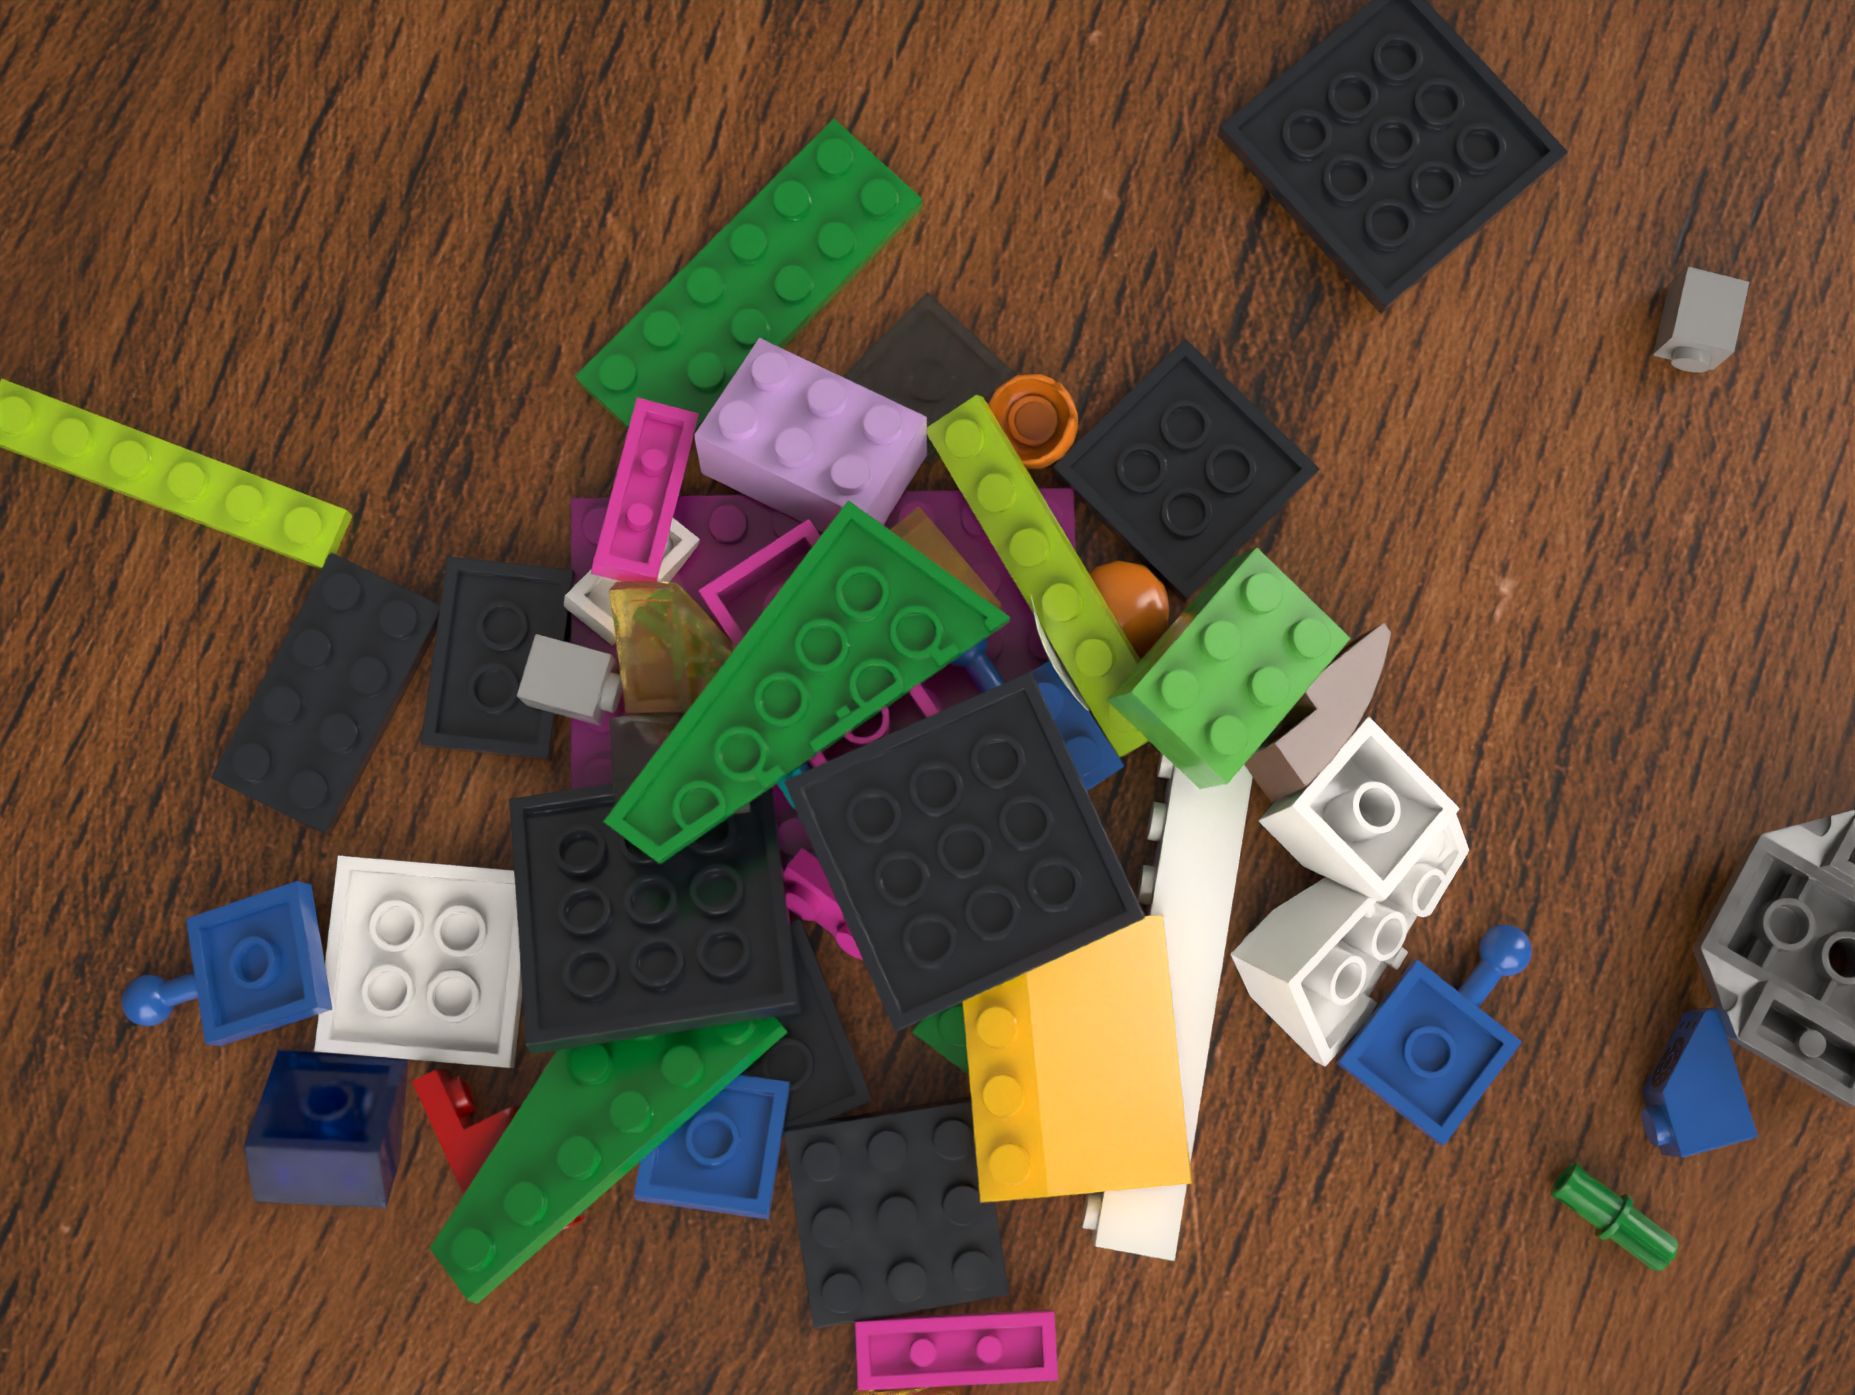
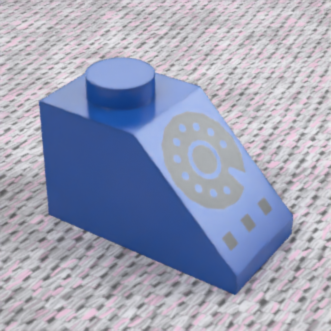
M1699 1008L1684 1012L1642 1091L1647 1107L1641 1110L1643 1127L1651 1144L1655 1147L1659 1146L1662 1155L1680 1158L1758 1137L1727 1035L1717 1009Z

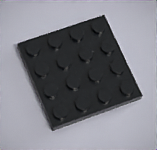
M1371 0L1224 122L1217 134L1224 144L1380 314L1551 171L1568 153L1560 142L1426 0Z
M1028 672L784 781L895 1032L1145 919L1032 672Z
M635 780L509 799L525 1041L531 1054L801 1013L773 787L662 864H659L603 822Z

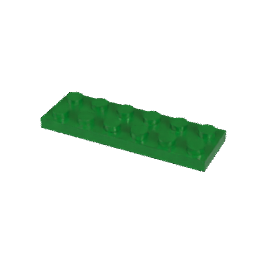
M833 119L575 376L578 384L627 430L629 429L636 399L641 398L698 413L695 435L758 339L761 338L783 349L923 208V199L841 124Z

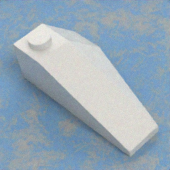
M1457 815L1453 816L1385 900L1378 902L1325 877L1272 910L1231 953L1250 997L1315 1062L1326 1066L1368 1020L1377 1005V1002L1369 996L1386 967L1389 966L1398 970L1408 953L1401 946L1417 916L1426 917L1432 914L1468 854L1469 848Z

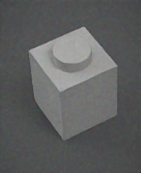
M1688 266L1668 286L1653 355L1670 359L1674 367L1688 372H1706L1709 369L1714 370L1735 351L1749 282Z
M535 634L517 697L527 706L601 726L605 711L614 713L618 707L625 677L624 675L617 674L619 664L611 654Z

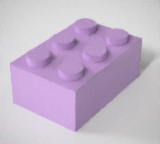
M759 338L694 437L702 474L800 522H805L809 519L815 529L824 533L848 500L884 525L927 456V417Z

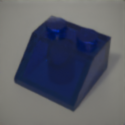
M278 1050L244 1144L254 1201L387 1208L401 1159L408 1060L341 1053Z

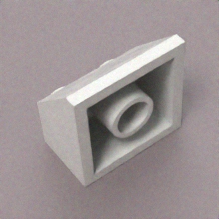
M1367 717L1359 722L1354 733L1333 761L1306 787L1276 800L1259 819V822L1302 866L1380 902L1389 896L1460 808L1370 717Z

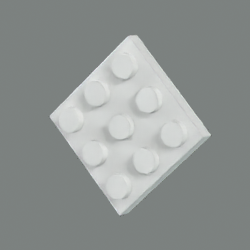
M338 856L325 959L333 1010L319 1014L314 1051L514 1068L522 1000L514 871Z

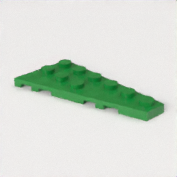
M848 500L603 822L659 864H662L1009 623L1010 617Z
M775 1017L557 1050L429 1249L468 1301L478 1304L788 1032Z

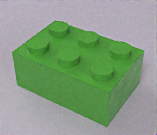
M1256 547L1229 559L1108 697L1107 701L1199 789L1225 785L1232 780L1351 638Z

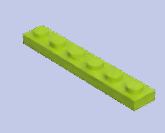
M1 378V448L322 570L330 553L336 555L353 516L346 509Z
M975 395L927 427V435L1034 614L1033 600L1034 608L1043 631L1119 758L1126 756L1149 742V740L1123 717L1107 699L1141 660L984 397Z

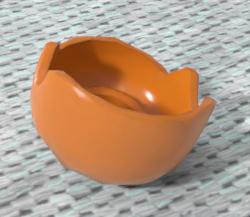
M1042 374L1016 375L995 389L988 406L1025 468L1043 469L1063 458L1073 445L1078 430V413L1068 390L1053 378Z
M1116 560L1094 567L1089 572V575L1137 655L1142 659L1168 628L1169 598L1164 583L1145 565Z

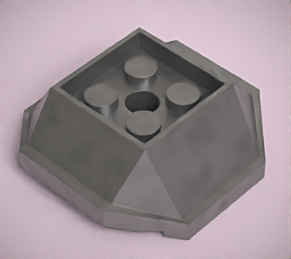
M1855 810L1752 836L1692 950L1728 1039L1840 1104L1855 1108ZM1835 942L1844 949L1847 955V966L1841 975L1831 968L1828 959L1829 950Z

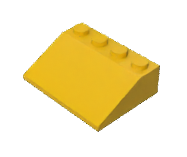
M1163 915L1145 916V919L963 1001L980 1202L1192 1184Z

